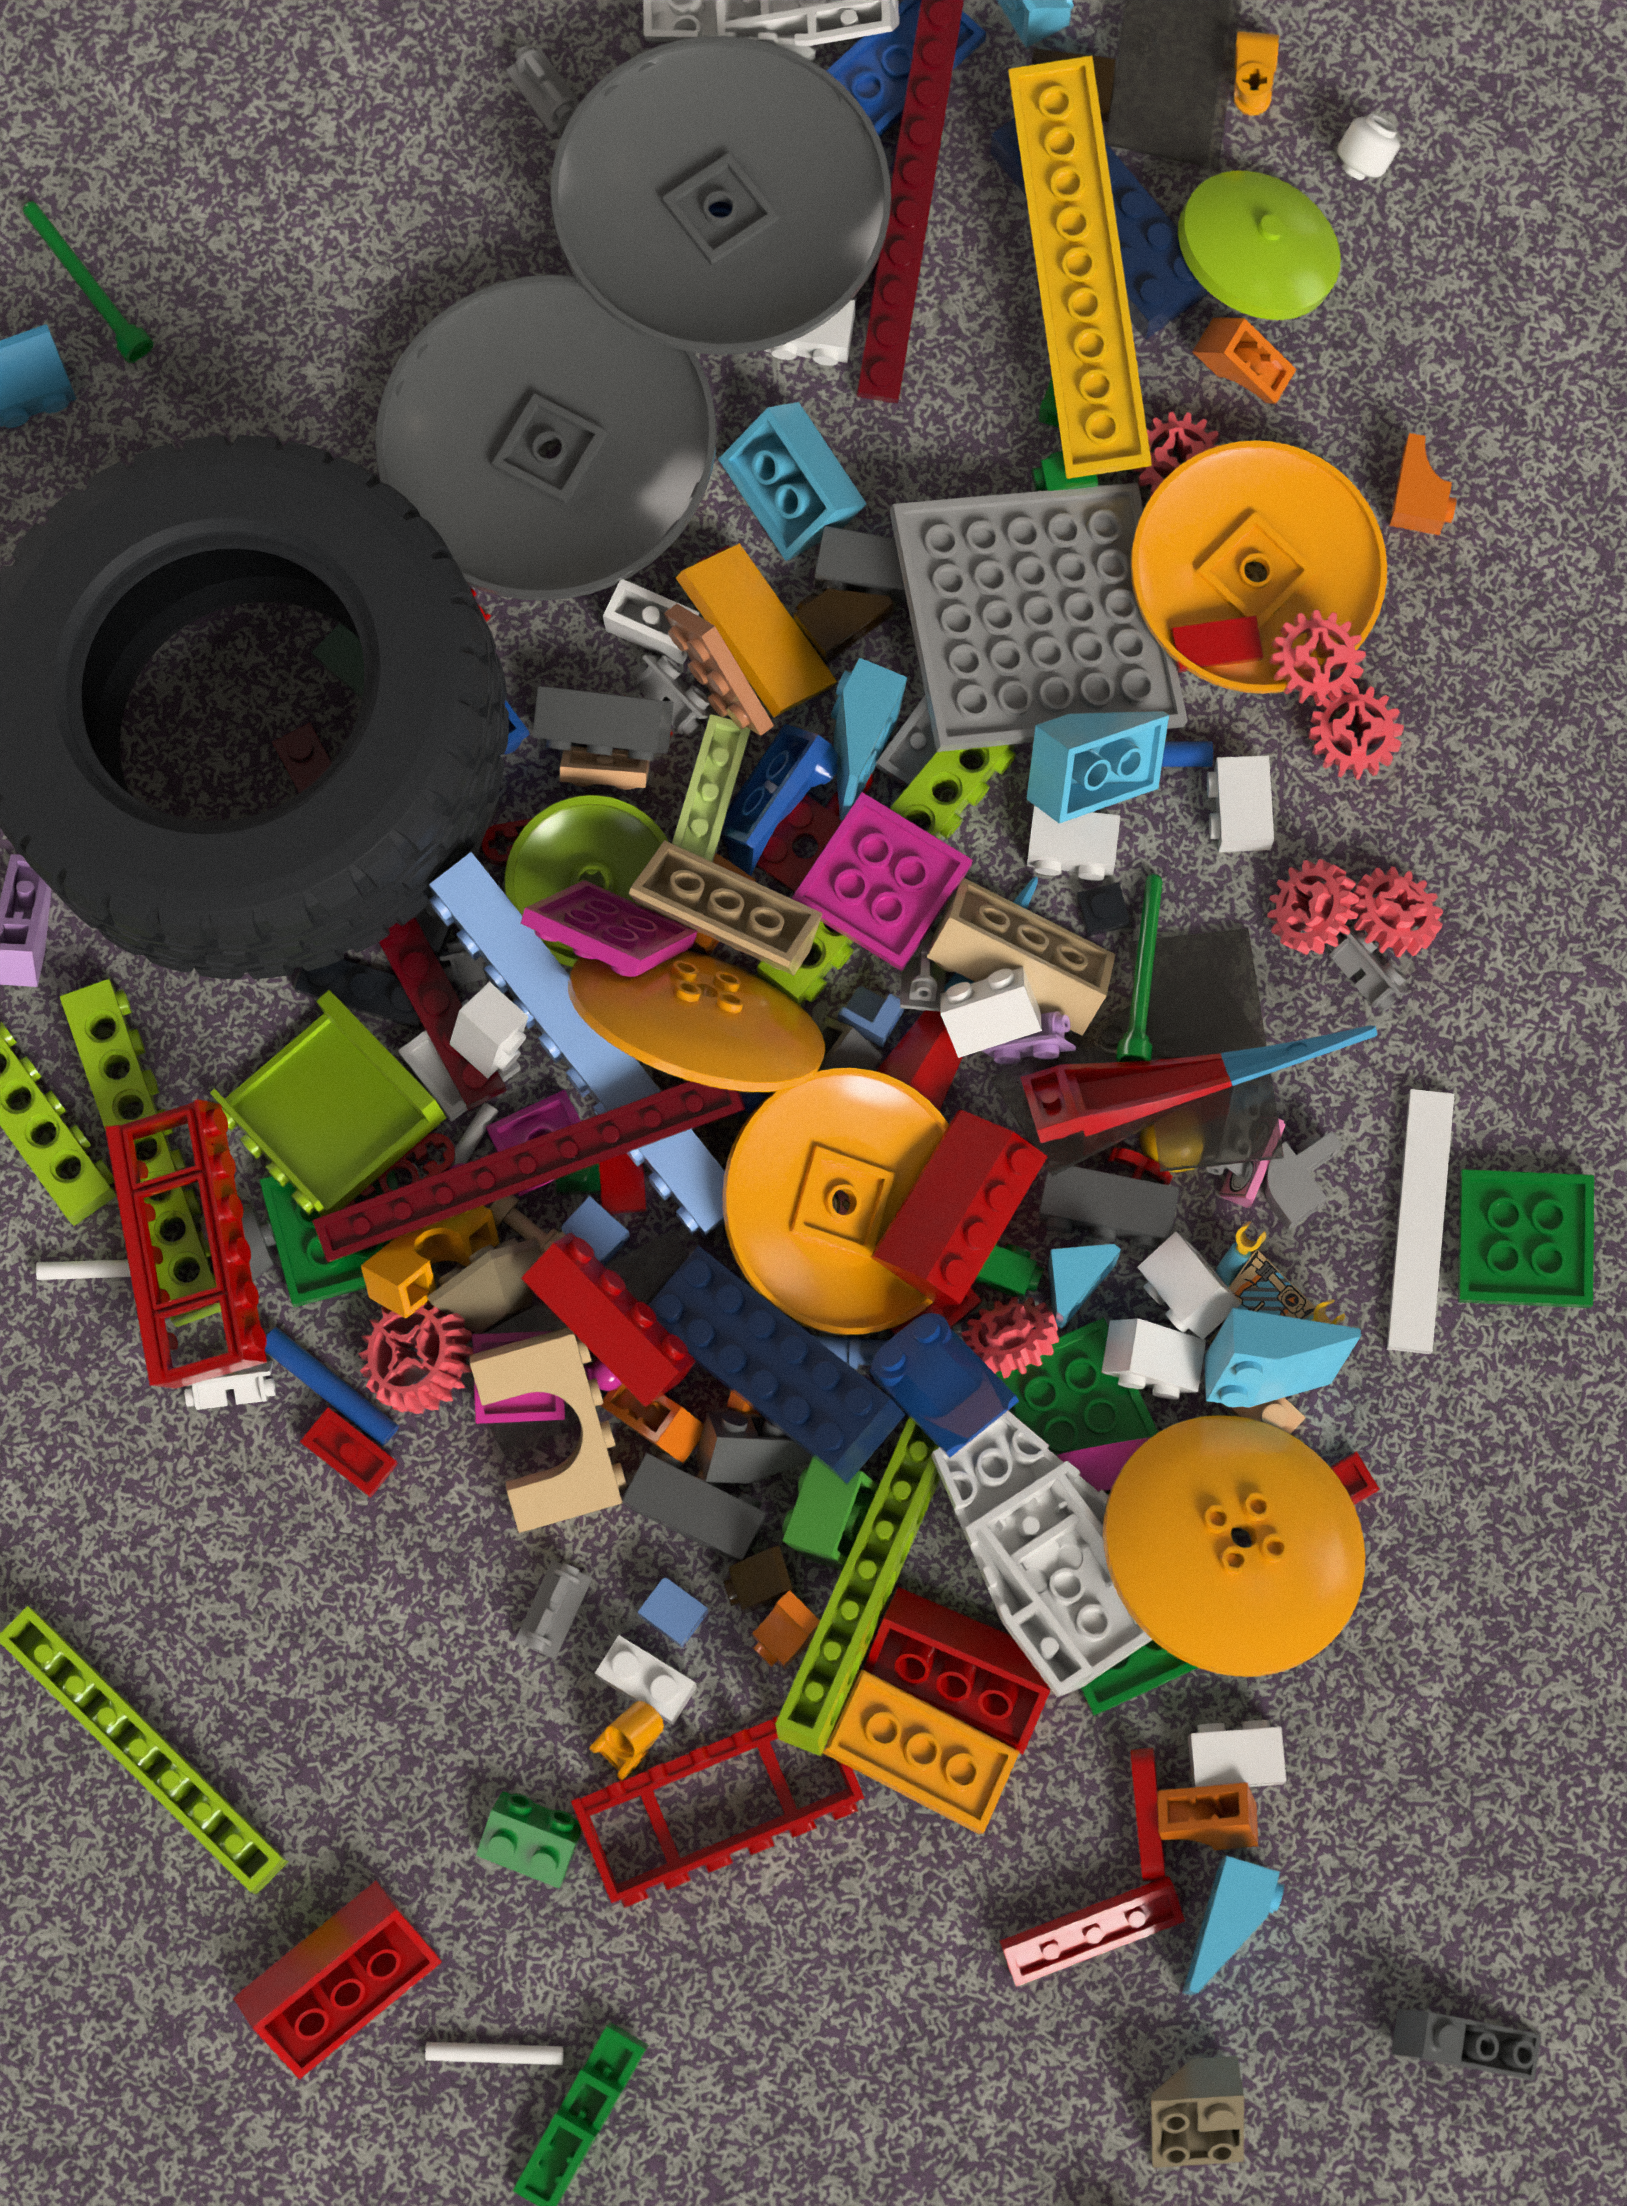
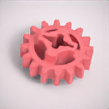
M1169 412L1168 420L1165 424L1157 417L1152 419V432L1147 429L1152 466L1133 469L1135 472H1142L1138 480L1140 487L1148 484L1152 485L1150 497L1164 481V478L1160 475L1167 477L1180 466L1177 458L1172 456L1174 446L1181 460H1185V462L1208 449L1220 446H1214L1219 436L1217 430L1208 434L1205 432L1207 420L1202 419L1195 425L1191 423V413L1188 412L1185 414L1183 421H1177L1174 412ZM1166 438V442L1162 447H1157L1154 452H1151L1158 441Z
M1314 610L1309 621H1307L1302 613H1299L1294 618L1295 627L1286 622L1280 629L1284 637H1276L1271 645L1280 651L1273 654L1269 659L1270 664L1280 665V669L1273 676L1274 680L1286 679L1288 684L1283 692L1287 695L1296 689L1300 692L1299 702L1302 704L1309 695L1314 696L1316 706L1322 705L1326 695L1335 703L1342 696L1340 688L1350 693L1355 687L1351 678L1359 679L1363 674L1364 669L1355 664L1363 661L1366 657V652L1355 650V646L1362 640L1361 635H1354L1352 637L1348 635L1347 632L1352 625L1349 621L1341 626L1335 624L1337 613L1332 612L1327 620H1322L1320 611ZM1307 633L1304 646L1291 648L1293 641L1297 637ZM1328 635L1333 637L1339 643V645L1336 644ZM1314 649L1317 651L1319 658L1326 659L1321 667L1318 665L1317 658L1310 657ZM1340 667H1344L1341 676L1329 683L1330 670H1338ZM1296 671L1300 672L1307 681L1300 677Z
M1355 684V687L1348 695H1344L1341 690L1342 696L1335 703L1325 698L1322 705L1319 706L1322 712L1313 711L1310 722L1316 725V727L1310 728L1308 739L1319 740L1314 745L1312 753L1313 755L1323 753L1326 755L1322 765L1325 769L1336 764L1339 766V777H1342L1346 770L1350 769L1353 770L1355 780H1358L1362 775L1363 769L1367 768L1369 773L1375 776L1379 771L1378 762L1385 766H1389L1392 763L1393 756L1390 752H1398L1402 744L1401 741L1394 737L1402 735L1404 725L1393 723L1398 718L1400 711L1398 708L1386 709L1390 697L1385 695L1379 700L1373 698L1374 687L1371 686L1367 689L1365 695L1359 694V689ZM1346 708V713L1341 719H1333V722L1328 723L1335 713ZM1365 709H1367V710H1369L1370 712H1372L1377 718H1374V717H1373L1368 711H1366ZM1353 718H1355V726H1357L1358 731L1363 733L1359 745H1357V738L1354 732L1349 730ZM1379 741H1383L1378 750L1366 756L1367 748L1371 744H1379ZM1334 745H1338L1347 755L1337 750Z
M1319 859L1316 864L1304 860L1301 872L1291 867L1288 869L1290 879L1287 882L1278 879L1276 882L1281 892L1279 895L1270 896L1269 900L1276 904V909L1268 912L1267 916L1277 922L1271 928V931L1281 937L1280 943L1304 955H1308L1310 950L1323 954L1325 943L1337 947L1338 939L1336 936L1338 933L1341 932L1349 935L1351 932L1345 924L1348 919H1357L1358 914L1350 910V907L1359 901V896L1350 892L1356 883L1346 877L1347 872L1323 859Z
M1391 867L1386 875L1380 868H1376L1370 876L1365 874L1357 884L1353 894L1359 896V901L1353 904L1350 910L1357 913L1359 919L1353 928L1360 931L1365 930L1368 933L1364 940L1367 944L1374 940L1379 942V952L1384 953L1388 947H1391L1396 957H1401L1406 949L1412 956H1415L1421 948L1426 950L1436 934L1442 928L1443 924L1438 919L1443 914V909L1433 906L1438 896L1436 893L1426 894L1424 889L1427 882L1425 880L1416 884L1412 881V872L1407 871L1401 877L1398 875L1395 867ZM1379 893L1376 898L1372 897L1374 894ZM1415 926H1419V929L1412 931Z
M1012 1297L1009 1304L1004 1306L999 1300L995 1301V1309L991 1311L983 1308L980 1309L979 1314L981 1318L979 1320H968L969 1330L961 1334L963 1341L995 1374L997 1371H1001L1003 1378H1008L1011 1371L1018 1369L1019 1373L1025 1374L1026 1366L1029 1364L1035 1366L1042 1365L1040 1356L1052 1355L1054 1351L1051 1344L1059 1342L1057 1334L1059 1329L1053 1312L1048 1311L1047 1305L1044 1302L1036 1306L1034 1298L1031 1297L1023 1304H1019L1017 1297Z

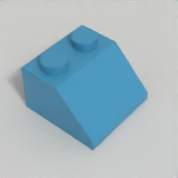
M47 324L0 341V427H18L26 423L32 415L43 411L46 413H56L65 409L69 402L77 400L61 355Z

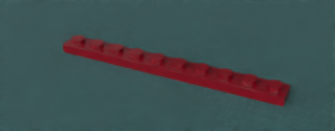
M921 0L891 180L889 224L878 259L856 397L897 404L899 401L964 0Z
M310 722L272 741L299 794L312 785L332 764ZM412 918L403 926L395 923L389 928L390 935L378 943L468 1111L506 1092L507 1088L497 1070L489 1078H486L449 1044L459 1010L463 1006L416 918Z
M689 1081L312 1221L327 1262H332L740 1112L746 1108L739 1091Z

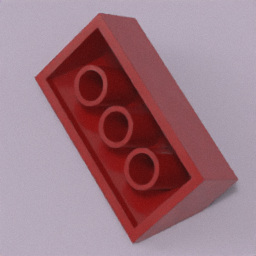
M958 1110L870 1257L938 1306L961 1304L1048 1156L1014 1131L966 1111Z
M572 1232L555 1241L521 1277L645 1407L678 1385L696 1361L688 1353L685 1343L676 1335L670 1334L657 1321L654 1311L645 1303L639 1302L625 1288L623 1279L616 1272L607 1269L594 1256L592 1247L585 1240L576 1237Z
M898 1587L883 1618L863 1669L1019 1751L1020 1754L1025 1752L1051 1691V1688L1011 1635Z
M375 1881L240 1991L233 1999L252 2029L300 2080L442 1963V1961L394 1900Z

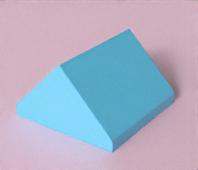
M1115 1244L1051 1249L1047 1264L1051 1307L1060 1332L1116 1266L1121 1249Z

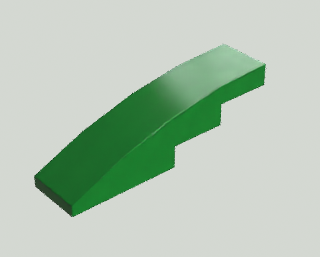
M611 2022L607 2024L562 2105L551 2120L516 2183L513 2192L536 2206H558L649 2046L647 2043Z

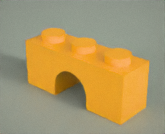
M481 1206L392 1240L361 1265L369 1298L398 1315L408 1318L429 1301L427 1296L437 1290L431 1265L441 1261H455L468 1267L472 1264L469 1257L485 1246L492 1245L494 1248L499 1244L492 1210Z

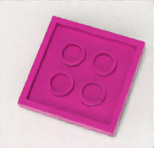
M862 792L791 899L823 913L821 922L900 971H903L972 866L973 860Z
M585 880L525 907L520 923L535 930L534 933L539 938L547 941L562 942L572 947L573 952L578 956L587 959L597 958L610 964L614 972L628 977L638 976L692 948L697 935V931Z

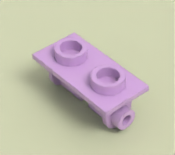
M1055 1011L1041 1014L1042 1031L981 1051L993 1057L996 1063L1009 1065L1019 1063L1020 1058L1034 1056L1039 1059H1055L1059 1057L1060 1052L1075 1051L1076 1046L1064 1039V1032L1070 1030L1069 1017Z

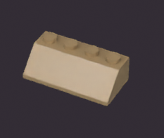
M665 840L629 891V895L636 903L793 976L810 952L823 914Z
M963 878L953 893L933 935L927 958L933 960L941 969L948 972H957L973 980L974 983L987 979L992 973L1001 969L1014 970L1023 967L1041 1014L1058 1011L1061 1015H1067L1070 1020V1030L1083 1036L1107 996L1116 954Z

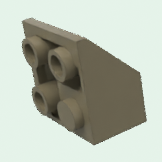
M512 1238L495 1249L492 1245L485 1246L469 1257L472 1264L464 1270L459 1267L442 1276L438 1280L441 1287L427 1296L433 1306L447 1315L458 1313L465 1320L464 1326L476 1334L501 1328L532 1305L533 1290L521 1277L538 1260L540 1245L536 1238L519 1243L516 1238Z
M1238 2056L1191 2059L1151 2094L1152 2168L1244 2162V2092Z

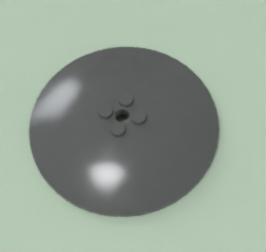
M702 36L663 44L638 54L606 75L585 96L567 123L557 147L551 179V205L555 232L571 271L583 289L611 317L630 330L654 342L675 349L694 353L729 355L763 351L784 345L822 326L842 310L866 282L880 255L889 224L891 186L886 155L870 118L853 95L826 70L791 50L768 42L743 37ZM715 202H724L732 208V212L727 217L717 218L708 209Z
M529 276L500 282L462 298L442 311L411 341L391 373L381 399L376 425V461L380 481L391 485L404 495L417 508L421 518L428 520L449 548L468 585L481 591L508 598L541 601L559 600L587 595L619 583L620 580L633 576L651 564L671 546L686 528L704 497L712 474L716 454L717 429L711 390L704 370L694 352L675 349L654 342L630 330L603 310L583 289L574 276ZM549 441L557 442L562 446L560 454L553 459H545L539 455L540 447Z

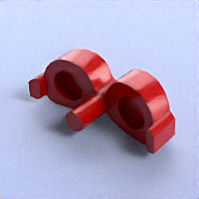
M1114 1148L1107 1163L1115 1161L1136 1168L1131 1177L1140 1180L1144 1172L1157 1182L1169 1185L1173 1178L1170 1172L1158 1162L1129 1149Z

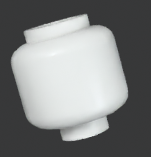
M1369 114L1367 118L1359 117L1354 119L1337 148L1338 155L1344 162L1343 170L1359 180H1363L1365 176L1375 178L1382 176L1400 147V142L1396 136L1398 131L1396 127L1376 114Z

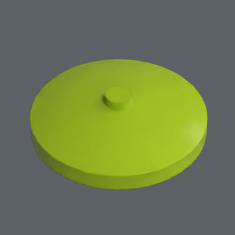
M1252 171L1220 173L1201 183L1194 190L1182 209L1178 224V238L1185 262L1196 279L1208 292L1222 303L1241 313L1268 320H1287L1301 317L1316 309L1324 301L1337 281L1340 272L1341 255L1337 237L1332 226L1314 202L1298 189L1278 178Z
M595 795L565 799L537 814L524 827L515 840L509 854L505 872L506 896L523 916L525 907L585 880L636 903L629 895L631 886L664 840L669 841L660 827L649 816L624 801ZM541 939L562 965L573 968L575 962L581 957L573 952L572 947L562 942Z

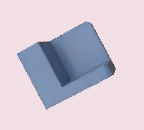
M859 986L846 1008L841 1007L837 1014V1021L852 1026L864 1038L883 1048L903 1015L905 1008H900V999L892 994H889L887 999H884L863 986Z
M590 1196L561 1226L562 1232L565 1235L572 1232L576 1237L585 1240L592 1247L594 1256L604 1266L630 1239L629 1231Z
M663 1578L637 1613L640 1618L683 1648L709 1611L706 1606L671 1580Z

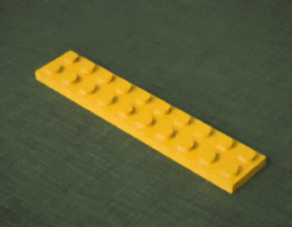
M1092 56L1010 68L1008 72L1066 478L1070 479L1152 466Z

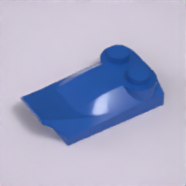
M788 724L783 725L728 808L721 836L727 847L729 862L751 876L778 823L798 805L811 787H816L819 784L825 785L833 779L839 767L837 763L838 753L828 741L818 734Z
M928 1313L914 1319L878 1349L874 1354L872 1366L869 1370L874 1380L949 1458L1019 1402L1016 1395L950 1328L945 1318L939 1314Z

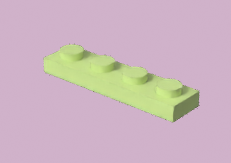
M710 714L672 844L711 862L714 860L751 730L749 728L740 729L731 719Z

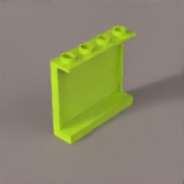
M330 990L316 1001L324 1014L224 1099L215 1088L210 1092L215 1101L222 1105V1110L228 1120V1129L232 1131L238 1126L245 1134L240 1138V1141L256 1159L264 1154L271 1162L266 1166V1169L282 1187L290 1182L297 1190L292 1194V1197L308 1215L316 1210L321 1217L343 1209L447 1118L436 1100Z

